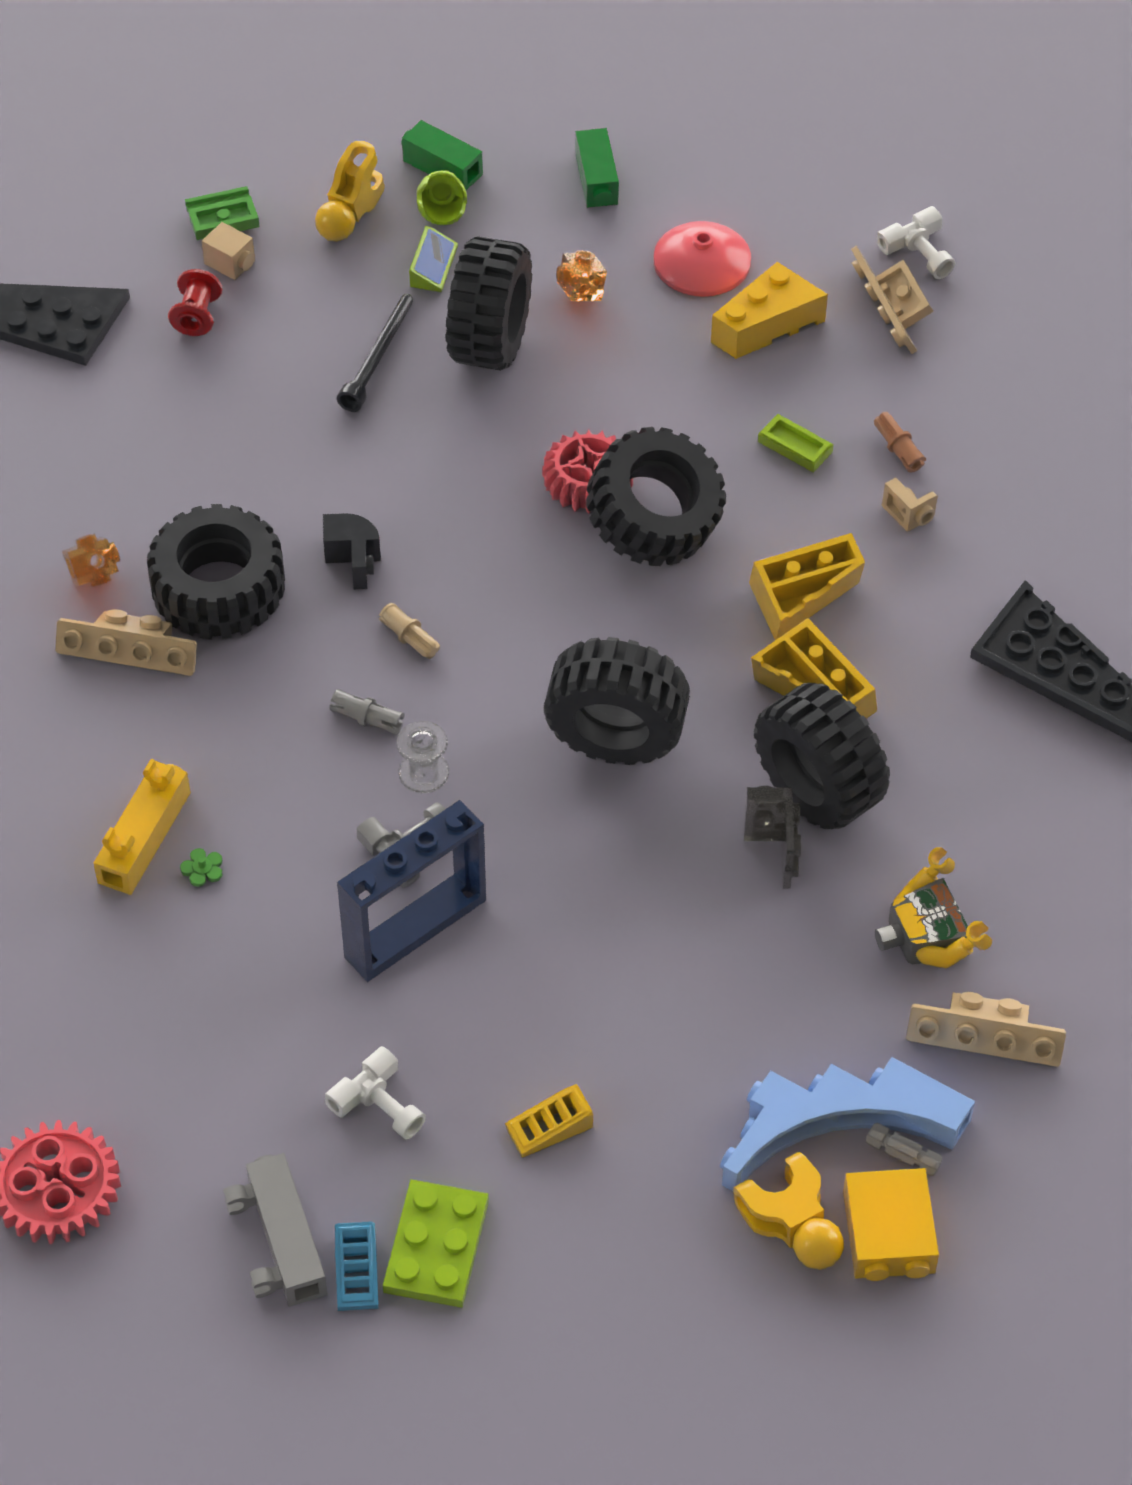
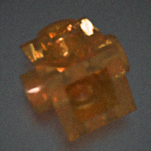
M578 250L575 253H563L561 266H558L556 270V280L571 301L602 300L607 270L595 254L586 250Z
M95 533L76 539V546L62 551L72 582L75 585L80 586L90 582L92 587L111 581L110 575L119 572L116 563L120 562V556L114 542L109 543L107 538H97ZM95 555L96 562L91 565V558Z

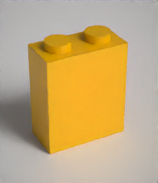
M926 1168L846 1173L843 1197L855 1279L866 1278L870 1281H881L889 1276L906 1275L909 1278H922L929 1274H934L937 1268L939 1251Z

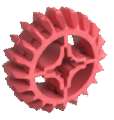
M589 429L586 434L580 435L575 430L571 438L562 435L560 443H552L550 451H546L544 466H542L546 491H550L552 500H560L562 508L572 505L574 512L579 508H585L588 514L590 513L586 506V498L589 495L587 492L588 482L604 453L616 440L615 435L606 438L603 430L595 435ZM633 478L630 479L631 487L633 486Z

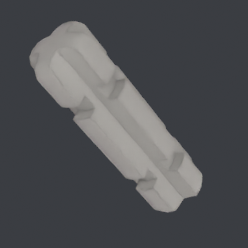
M875 1123L870 1128L866 1138V1142L870 1146L878 1150L883 1147L886 1149V1154L912 1167L916 1164L919 1168H926V1174L929 1176H934L942 1162L941 1154L931 1149H928L927 1152L922 1150L923 1145L897 1132H894V1134L889 1133L890 1128L880 1123Z

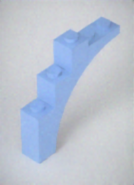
M891 1057L884 1069L878 1067L875 1070L869 1084L833 1064L829 1066L823 1076L820 1074L815 1076L808 1090L770 1070L764 1081H756L748 1094L747 1102L750 1103L749 1120L742 1129L740 1135L742 1140L736 1149L730 1147L726 1151L720 1163V1168L723 1169L722 1186L733 1191L734 1186L747 1180L757 1168L775 1154L804 1139L832 1131L859 1128L870 1129L875 1123H880L890 1128V1130L926 1138L953 1150L971 1122L975 1101Z

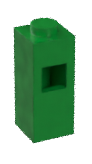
M420 120L412 129L407 130L402 137L403 161L427 174L440 170L452 172L460 179L466 190L483 175L481 150L423 120Z
M607 128L575 131V156L586 207L618 205L619 180Z

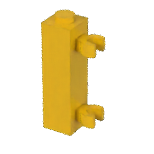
M154 759L149 760L143 771L144 778L114 828L110 827L102 839L103 847L93 862L98 884L132 895L191 793L187 771L174 764L166 765Z

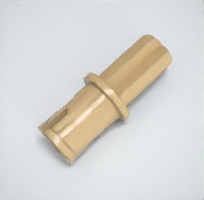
M389 603L381 610L379 620L398 635V640L402 644L408 643L427 659L433 658L439 651V643L421 628L420 621L407 616L395 603Z

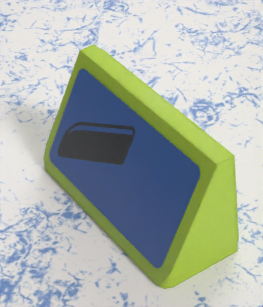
M425 226L409 269L410 287L442 293L458 248V243L434 228Z

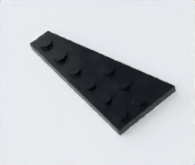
M0 283V340L86 366L130 299L129 289Z
M1025 580L973 646L970 658L1132 742V679L1124 672L1118 673L1109 664V658L1072 623H1065L1055 613L1053 605L1047 600L1043 602L1033 593V587Z

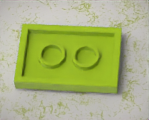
M410 1179L383 1282V1293L463 1308L489 1203V1193Z

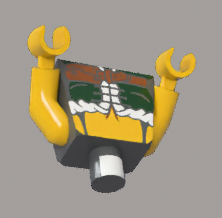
M936 847L932 849L928 856V862L931 866L929 868L923 867L893 900L890 907L889 925L875 929V939L879 949L884 951L900 946L907 962L910 964L922 963L940 968H949L973 953L974 947L979 950H986L992 945V939L987 934L981 935L987 932L989 928L982 921H974L968 926L944 878H937L939 873L949 874L955 868V862L951 858H947L943 864L939 865L940 859L947 853L944 848Z

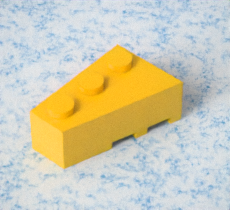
M776 262L712 315L711 343L735 359L772 344V339L786 333L789 336L799 333V328L813 322L816 325L825 322L828 294L784 265Z
M852 533L755 561L749 584L774 639L777 640L805 619L810 618L860 582L865 560Z
M809 618L751 657L754 680L783 696L803 683L824 684L829 686L830 690L840 692L846 701L850 700L857 707L856 711L861 716L864 715L866 719L877 712L875 688Z

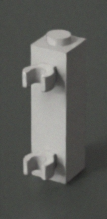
M282 1153L275 1156L264 1155L257 1158L254 1162L246 1164L249 1184L232 1185L223 1189L229 1215L242 1213L249 1207L256 1205L275 1267H262L250 1272L255 1297H265L277 1289L283 1288L288 1307L328 1295L326 1277L285 1154Z

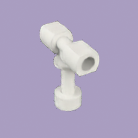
M933 206L914 214L912 222L903 227L895 223L877 233V244L886 255L906 246L911 251L919 250L928 260L927 270L936 279L948 276L956 264L947 251L942 250L938 252L928 241L930 234L942 229V216Z
M383 1046L379 1047L362 1062V1072L354 1079L350 1080L344 1077L325 1093L326 1105L340 1118H343L360 1102L365 1106L375 1103L394 1119L393 1130L406 1140L413 1137L421 1129L426 1119V1115L414 1105H408L404 1108L385 1092L386 1080L398 1071V1059Z

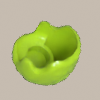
M447 170L434 171L425 176L418 185L416 192L417 208L425 220L432 224L450 225L457 222L463 216L467 204V192L460 179L454 173Z

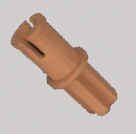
M882 412L874 419V425L888 442V450L892 453L894 452L899 457L908 472L911 473L919 470L925 464L926 457L914 445L910 432L903 431L888 412Z

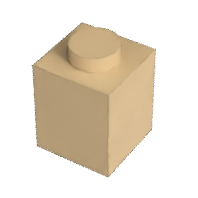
M223 222L202 240L204 264L234 280L244 271L249 270L255 261L253 238Z

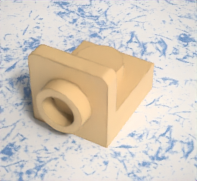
M895 477L885 483L882 507L908 532L919 525H926L933 519L938 496L931 491L917 499L913 491L905 487Z

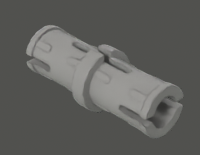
M337 689L332 695L331 702H335V704L331 703L329 705L330 711L357 719L360 725L367 726L368 723L395 735L399 733L403 722L399 721V719L403 720L405 718L403 712L379 705L373 698L367 697L363 699L343 692L341 689Z

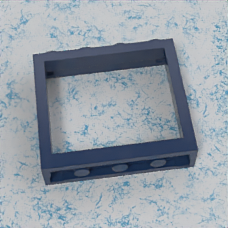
M458 800L337 882L344 958L367 982L486 901L484 824L461 800ZM453 850L454 874L369 931L368 907ZM367 890L371 895L361 900L359 894ZM467 890L468 892H471L473 896L467 898L463 894V892Z

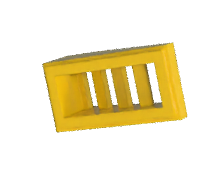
M574 1084L507 1121L505 1127L523 1158L593 1128V1112L578 1084ZM573 1107L576 1114L571 1116L568 1108ZM558 1113L563 1122L557 1124L553 1117L554 1114ZM542 1119L548 1128L544 1133L538 1124V1121ZM526 1126H529L535 1137L530 1141L522 1129Z

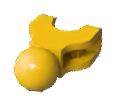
M354 141L347 147L337 164L332 186L327 193L329 202L324 203L317 210L315 227L319 234L328 241L338 242L347 239L354 231L355 222H359L365 212H370L374 209L384 192L385 184L382 174L374 170L377 164L375 148L368 142ZM360 153H366L367 157L360 166L355 165L353 162L354 158Z
M796 1152L785 1158V1179L790 1185L785 1190L776 1193L764 1191L753 1180H745L733 1187L735 1205L755 1233L782 1239L789 1248L793 1247L798 1260L808 1268L822 1270L832 1267L840 1259L844 1250V1239L839 1227L830 1220L824 1219V1209L820 1205L821 1175L801 1152Z

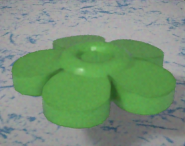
M201 848L191 851V860H185L180 865L181 873L184 876H190V883L197 887H201L206 883V877L210 882H217L223 875L220 868L223 862L222 856L218 852H211L206 857V852Z

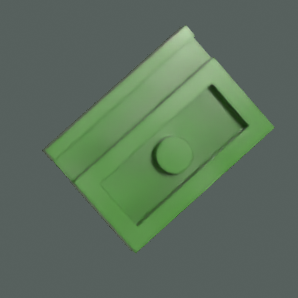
M248 186L185 199L186 211L189 214V220L196 240L204 239L221 222L239 231L260 227L259 217L253 200L249 195Z

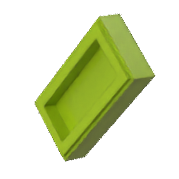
M777 414L758 433L759 443L813 473L833 453L834 444L780 414Z

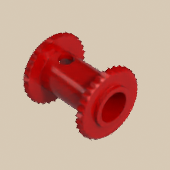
M201 269L184 271L177 279V287L181 291L180 293L183 294V299L181 303L178 302V304L170 308L168 320L171 326L182 334L202 336L210 332L214 325V318H212L207 308L209 302L212 303V301L218 300L222 295V285L219 279L208 271Z

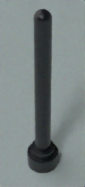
M403 294L356 377L353 381L344 384L340 389L336 399L343 409L357 412L363 406L367 397L365 386L413 303V297L410 294Z

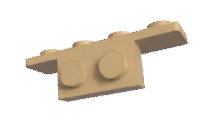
M857 246L851 248L856 257V260L852 262L853 267L861 279L867 277L869 282L864 286L874 302L878 299L880 300L882 305L877 307V310L885 323L889 324L892 322L895 327L890 330L891 335L899 347L906 345L910 353L914 354L917 352V349L906 328L934 311L909 267L902 260L875 276Z
M112 609L104 611L94 623L60 618L57 621L55 651L59 654L192 676L195 672L197 642L171 637L172 623L162 621L158 616L145 615L137 617L127 615L123 610Z
M953 992L950 1009L912 1004L906 1039L911 1042L1058 1067L1061 1064L1066 1031L1060 1028L1028 1023L1029 1005L1021 1004L1017 1000L1010 998L996 1000L984 998L974 992H963L962 994Z

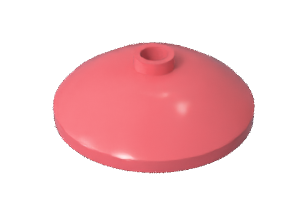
M694 221L672 228L659 239L654 250V267L660 279L678 292L700 297L716 296L733 290L745 280L751 267V252L746 241L734 230L715 222Z

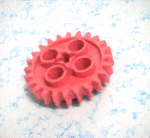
M61 1120L56 1121L53 1130H48L46 1124L40 1122L39 1133L34 1134L31 1129L26 1127L24 1128L26 1139L22 1141L12 1136L13 1149L0 1148L3 1160L0 1161V1216H3L6 1228L15 1225L18 1237L23 1236L30 1230L31 1239L34 1243L38 1241L42 1234H46L49 1244H53L56 1234H62L63 1239L66 1242H70V1231L76 1230L83 1237L86 1235L85 1224L89 1223L97 1228L100 1226L98 1213L107 1216L111 1214L107 1202H117L118 1197L115 1189L121 1187L118 1175L120 1172L118 1160H114L113 1148L106 1147L104 1136L101 1135L94 1139L91 1127L86 1128L80 1134L77 1122L75 1121L68 1130L63 1129ZM57 1155L54 1159L42 1160L45 1156ZM81 1172H90V1174L86 1177H75L77 1174ZM26 1185L34 1186L31 1190L19 1191ZM58 1203H67V1205L61 1209L52 1208Z

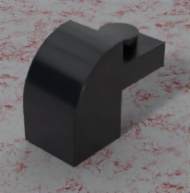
M323 514L325 563L352 562L353 589H368L367 575H374V562L381 561L380 539L376 527L368 519L355 514Z

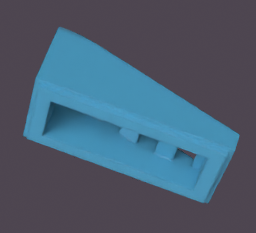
M369 1221L335 1224L338 1311L379 1309L375 1223ZM368 1255V1259L345 1260V1256ZM369 1272V1276L345 1277V1273ZM369 1287L370 1290L368 1293L346 1294L345 1288Z

